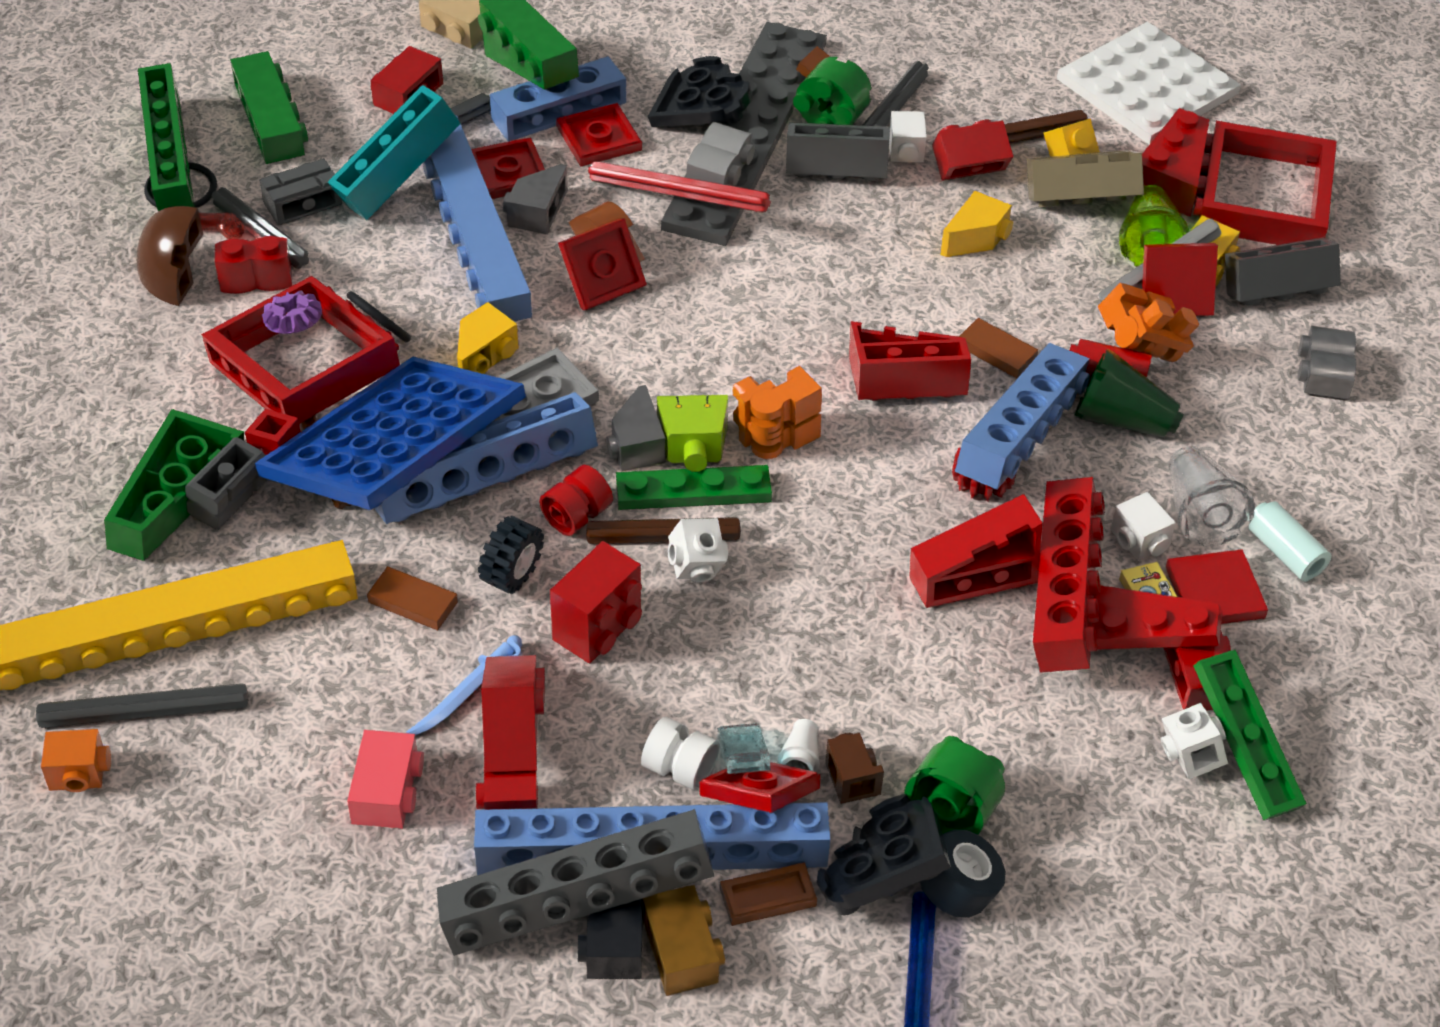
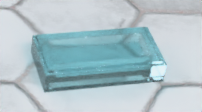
M759 724L729 725L717 728L718 741L727 774L770 770V755Z

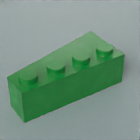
M479 0L480 14L478 15V23L483 32L484 49L487 57L544 90L579 77L577 48L526 0Z
M171 409L104 519L107 549L145 561L190 516L187 512L186 500L188 498L186 497L185 486L234 437L244 441V431Z

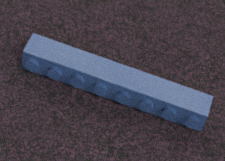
M460 124L422 163L426 179H433L431 180V189L435 201L441 200L439 207L444 223L450 222L448 224L452 245H459L457 247L461 268H468L466 270V278L470 291H477V294H475L477 309L489 302L513 321L532 318L531 292Z

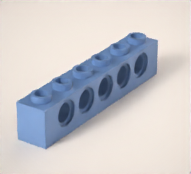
M1048 343L963 439L955 472L994 489H998L1007 477L1013 479L1021 461H1027L1030 458L1036 442L1041 444L1044 441L1049 427H1056L1063 410H1070L1077 393L1081 395L1084 393L1090 379V374L1086 373L1090 358Z
M574 392L493 421L488 424L487 428L462 443L461 447L448 453L437 461L435 466L426 469L411 480L406 487L393 493L380 506L374 509L386 524L404 521L412 514L426 509L439 508L450 500L464 495L477 494L483 488L499 482L512 481L518 475L526 472L545 469L551 463L564 458L580 456L586 450L598 446L591 407ZM487 457L484 462L480 463L483 458ZM452 470L447 476L443 477L446 472ZM416 483L413 488L407 490L410 485Z

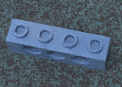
M607 56L579 65V77L545 90L528 81L491 93V119L509 142L555 127L556 119L614 103L619 105L625 104L626 77Z

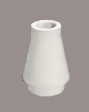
M799 719L794 723L793 730L778 755V764L814 772L818 771L820 766L817 738L818 726L815 722L809 719Z

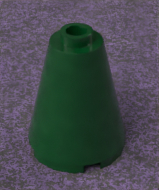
M1106 349L1105 353L1101 356L1089 379L1084 393L1085 398H1080L1074 416L1083 420L1163 438L1167 432L1172 434L1176 432L1184 415L1178 411L1180 403L1109 349Z

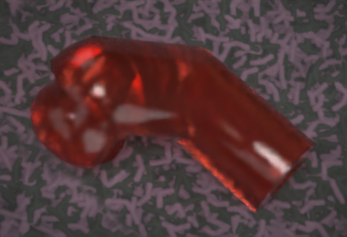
M231 212L199 213L202 230H217L227 239H239L244 234V224Z

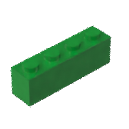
M269 51L230 59L234 85L265 164L305 156L303 143L308 142L307 130L304 122L298 123L300 121L298 108L295 102H291L288 83L284 82L279 62L273 63Z

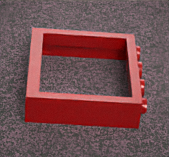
M1216 120L1213 134L1207 133L1204 153L1209 154L1203 155L1200 174H1205L1206 176L1200 175L1196 195L1202 196V198L1196 197L1193 215H1198L1199 219L1203 215L1240 231L1238 238L1281 245L1325 238L1329 224L1337 141ZM1222 151L1316 167L1311 217L1307 218L1215 202Z
M313 276L300 281L201 334L209 362L264 409L297 417L299 424L383 377L400 365L397 353L399 345L395 343L391 332L382 329L369 315L365 316L349 300L342 299L330 286L326 287ZM302 290L305 295L314 294L317 301H320L322 307L321 318L362 348V350L290 390L244 352L279 334L265 326L262 317L264 305L272 303L274 296L282 297L286 295V292L295 294Z

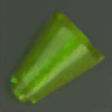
M1156 185L1144 186V195L1134 196L1121 225L1118 237L1121 254L1132 261L1136 267L1144 261V245L1172 244L1189 232L1186 221L1163 188Z

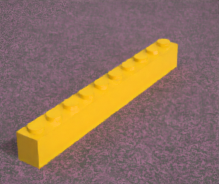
M339 540L0 625V690H13L21 685L43 679H56L63 674L86 668H99L106 663L125 658H138L146 653L164 648L181 647L188 642L207 637H220L231 631L250 626L259 627L270 621L289 616H302L309 611L328 606H341L348 601L356 600L358 596L355 577L344 542Z

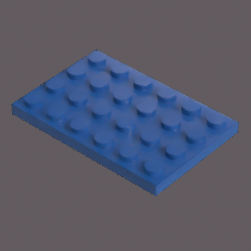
M413 356L257 461L255 465L258 476L371 510L380 506L385 499L399 489L406 487L411 480L426 469L435 466L437 461L448 453L461 447L462 443L477 432L487 428L488 424L499 416L509 412L514 405L526 397L524 385Z

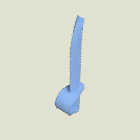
M515 635L510 636L489 657L523 656L520 649L522 647L521 638ZM479 656L478 661L480 665L436 708L415 726L406 731V733L415 734V736L438 725L454 712L482 684L486 657L488 656Z

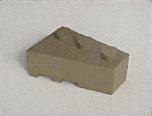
M1121 150L1026 159L1029 200L1038 201L1039 207L1058 206L1059 200L1072 199V204L1092 203L1093 198L1106 197V201L1126 200V196L1144 195L1141 152Z

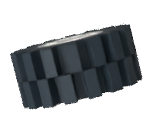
M515 516L505 517L504 522L500 521L497 524V531L491 532L489 544L485 543L483 547L486 551L479 559V562L482 563L478 567L479 578L508 594H514L516 590L519 591L522 587V582H526L529 579V573L534 572L536 568L534 564L541 557L539 551L544 545V542H542L544 539V534L541 533L542 530Z

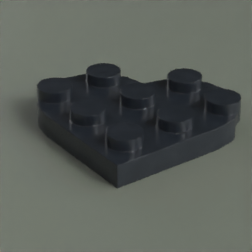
M705 56L692 60L694 66L686 68L681 73L677 68L668 77L648 115L651 127L672 128L680 125L694 124L702 126L721 121L728 124L738 122L743 117L742 111L752 101L753 92L748 81L742 80L740 74L731 73L729 65L723 64L720 57Z
M901 794L886 799L869 810L872 818L863 825L862 829L855 826L852 840L834 851L837 859L827 870L819 869L816 883L828 904L834 906L840 915H850L857 911L860 906L880 898L891 897L903 888L922 880L935 878L942 871L951 868L939 817L927 797L923 796L921 800L910 801L907 794Z

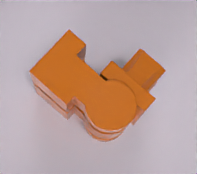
M1120 282L1098 305L1107 328L1115 331V341L1122 348L1152 354V357L1175 362L1181 358L1184 352L1188 353L1194 347L1190 334L1199 326L1196 315L1191 309L1182 307L1174 315L1173 311L1176 308L1171 298L1149 291L1145 293L1143 289Z
M800 365L788 371L787 381L777 387L770 380L759 385L751 376L733 385V396L738 400V406L733 411V421L739 426V441L745 448L751 445V450L756 456L763 459H773L778 457L783 449L790 445L796 450L821 437V414L819 412H821L822 388Z

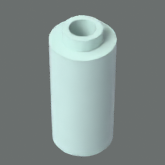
M1278 502L1261 503L1251 512L1249 530L1301 581H1309L1318 576L1328 566L1332 557L1331 553Z

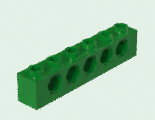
M167 63L138 68L151 187L157 210L160 211L175 206L195 207L180 96L172 65Z

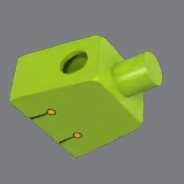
M728 395L657 396V416L665 435V455L668 462L684 463L688 470L698 472L705 469L707 462H719L722 460L728 428Z

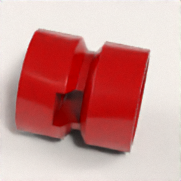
M583 464L567 475L563 483H557L541 495L539 503L541 511L549 524L561 534L571 536L589 522L588 517L594 518L612 505L613 493L608 482L596 469Z

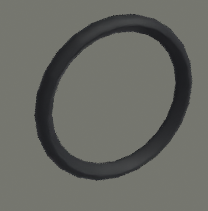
M189 162V169L204 173L210 181V188L206 195L194 202L195 208H199L210 201L212 193L217 190V179L214 173L207 167ZM149 176L144 186V194L151 205L156 207L152 194L151 178Z
M353 291L347 293V298L401 340L404 342L411 340V336L359 295Z

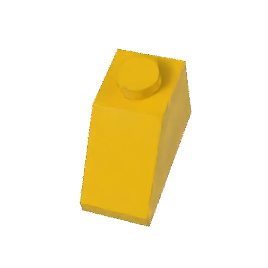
M974 191L943 230L940 255L951 257L993 250L1001 239L1006 240L1011 233L1013 221L1010 220L1012 205Z

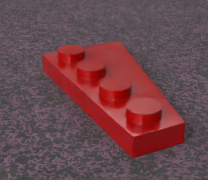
M1101 585V593L1094 595V598H1097L1099 607V622L1092 623L1097 633V650L1219 646L1222 623L1220 603Z

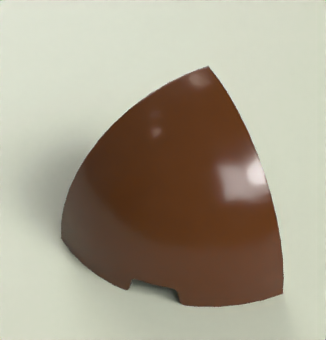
M175 206L158 211L146 223L138 242L136 261L138 275L142 284L158 299L176 306L181 304L194 283L189 256L203 236L198 208Z

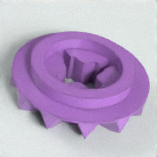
M302 290L295 294L286 292L285 296H274L272 303L264 305L262 317L265 326L273 332L281 334L298 333L312 327L319 321L322 315V307L314 294L305 295Z

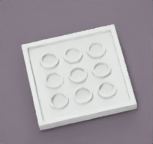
M1148 21L1060 68L1057 74V79L1149 145L1179 108L1201 116L1239 94L1241 86L1240 83L1229 77L1226 73L1220 71Z

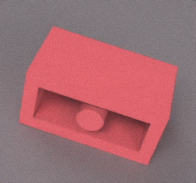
M364 730L347 800L351 824L403 829L406 813H413L415 809L416 788L412 787L414 777H421L424 764V753L417 751L415 734Z

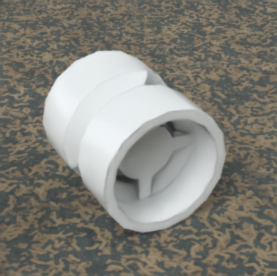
M662 717L647 738L641 756V765L663 777L671 772L676 783L693 791L700 790L699 781L710 776L715 766L720 743L718 740L699 731L689 735L686 725L668 717Z

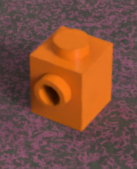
M98 729L45 732L41 769L49 791L67 790L70 792H82L89 788H102L103 771H110L111 751L108 745L103 746Z

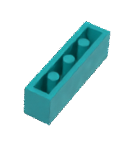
M422 85L328 181V184L348 208L367 221L461 123L441 96Z

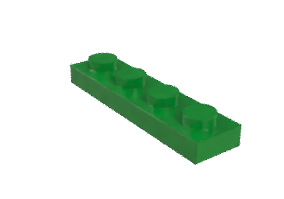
M768 465L705 468L698 472L688 469L616 472L618 510L772 502Z
M1236 650L1199 660L1193 667L1215 715L1223 726L1227 742L1263 821L1298 810L1307 803Z

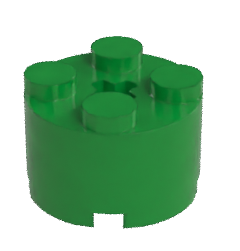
M827 57L820 61L799 85L796 96L793 98V105L799 110L807 123L853 125L867 109L871 102L869 93L872 89L871 82L866 73L856 63L847 60L845 63L836 60L838 57Z
M947 736L928 752L907 782L904 794H907L910 801L921 800L923 796L927 797L939 817L943 834L955 829L967 830L978 835L1005 794V781L1003 778L1005 767L995 756L986 755L974 746L964 743L958 737Z

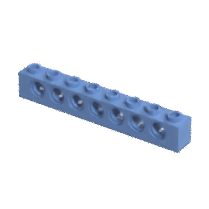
M827 802L790 803L772 813L736 804L475 810L474 851L477 875L693 809L696 811L707 844L713 870L771 869L804 862L806 868L828 867L830 848Z

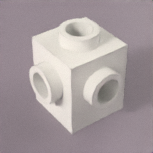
M718 518L681 519L668 536V559L670 564L674 565L676 579H691L696 583L706 582L713 579L727 562L728 546L726 541L722 540Z
M1201 703L1162 718L1166 736L1160 739L1164 751L1170 761L1177 759L1188 779L1228 764L1222 741L1226 739L1223 726L1217 716L1209 717Z

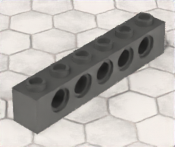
M693 809L437 887L439 922L453 956L714 877L707 844L696 811Z

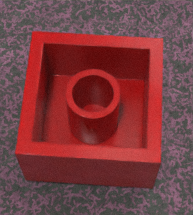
M604 541L599 543L550 589L552 640L589 664L600 654L608 653L614 646L616 638L626 628L632 629L641 618V564Z

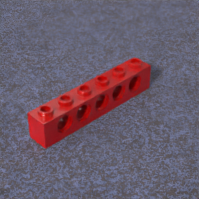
M1093 477L1046 481L1033 646L1040 673L1090 669L1091 652L1097 651L1098 648L1096 628L1092 626V623L1099 622L1097 598H1094V595L1101 593L1100 576L1096 568L1102 567V552L1097 541H1103L1104 539L1103 523L1099 515H1105V502L1103 492H1096Z

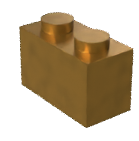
M695 885L642 898V919L666 996L719 983V966L725 965L724 950L720 939H712L709 927L713 925L710 907L707 900H699Z

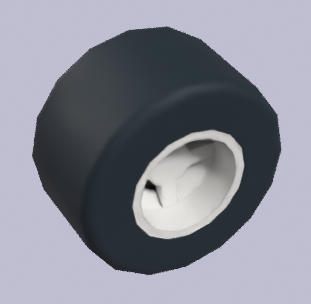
M954 829L943 834L951 868L942 871L935 878L919 882L921 889L930 902L941 911L954 917L970 918L981 913L1000 892L1005 884L1006 871L1000 855L983 837L967 830Z

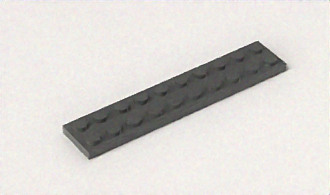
M766 22L739 73L742 80L748 81L753 92L752 101L742 111L743 117L738 122L732 124L725 123L724 121L717 122L752 134L751 144L755 146L754 156L749 165L745 164L741 169V175L736 187L755 189L795 108L793 98L796 96L797 89L806 78L796 68L799 62L816 46L824 50L827 35L815 33L811 30L784 26L780 23ZM674 196L661 220V231L726 246L744 209Z

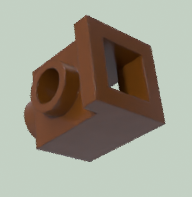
M860 732L855 734L844 733L836 738L828 739L825 764L840 804L881 795L884 770L882 765L877 766L874 751L871 747H865Z

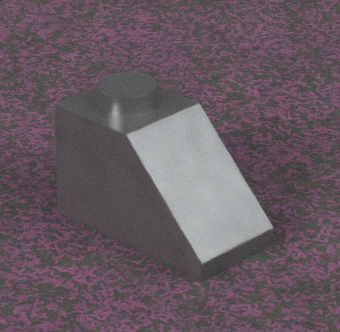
M559 164L517 179L512 191L507 192L503 200V212L507 213L508 227L548 234L568 191L567 165Z
M646 385L638 386L612 418V435L606 437L609 456L611 459L617 458L621 471L665 463V435Z

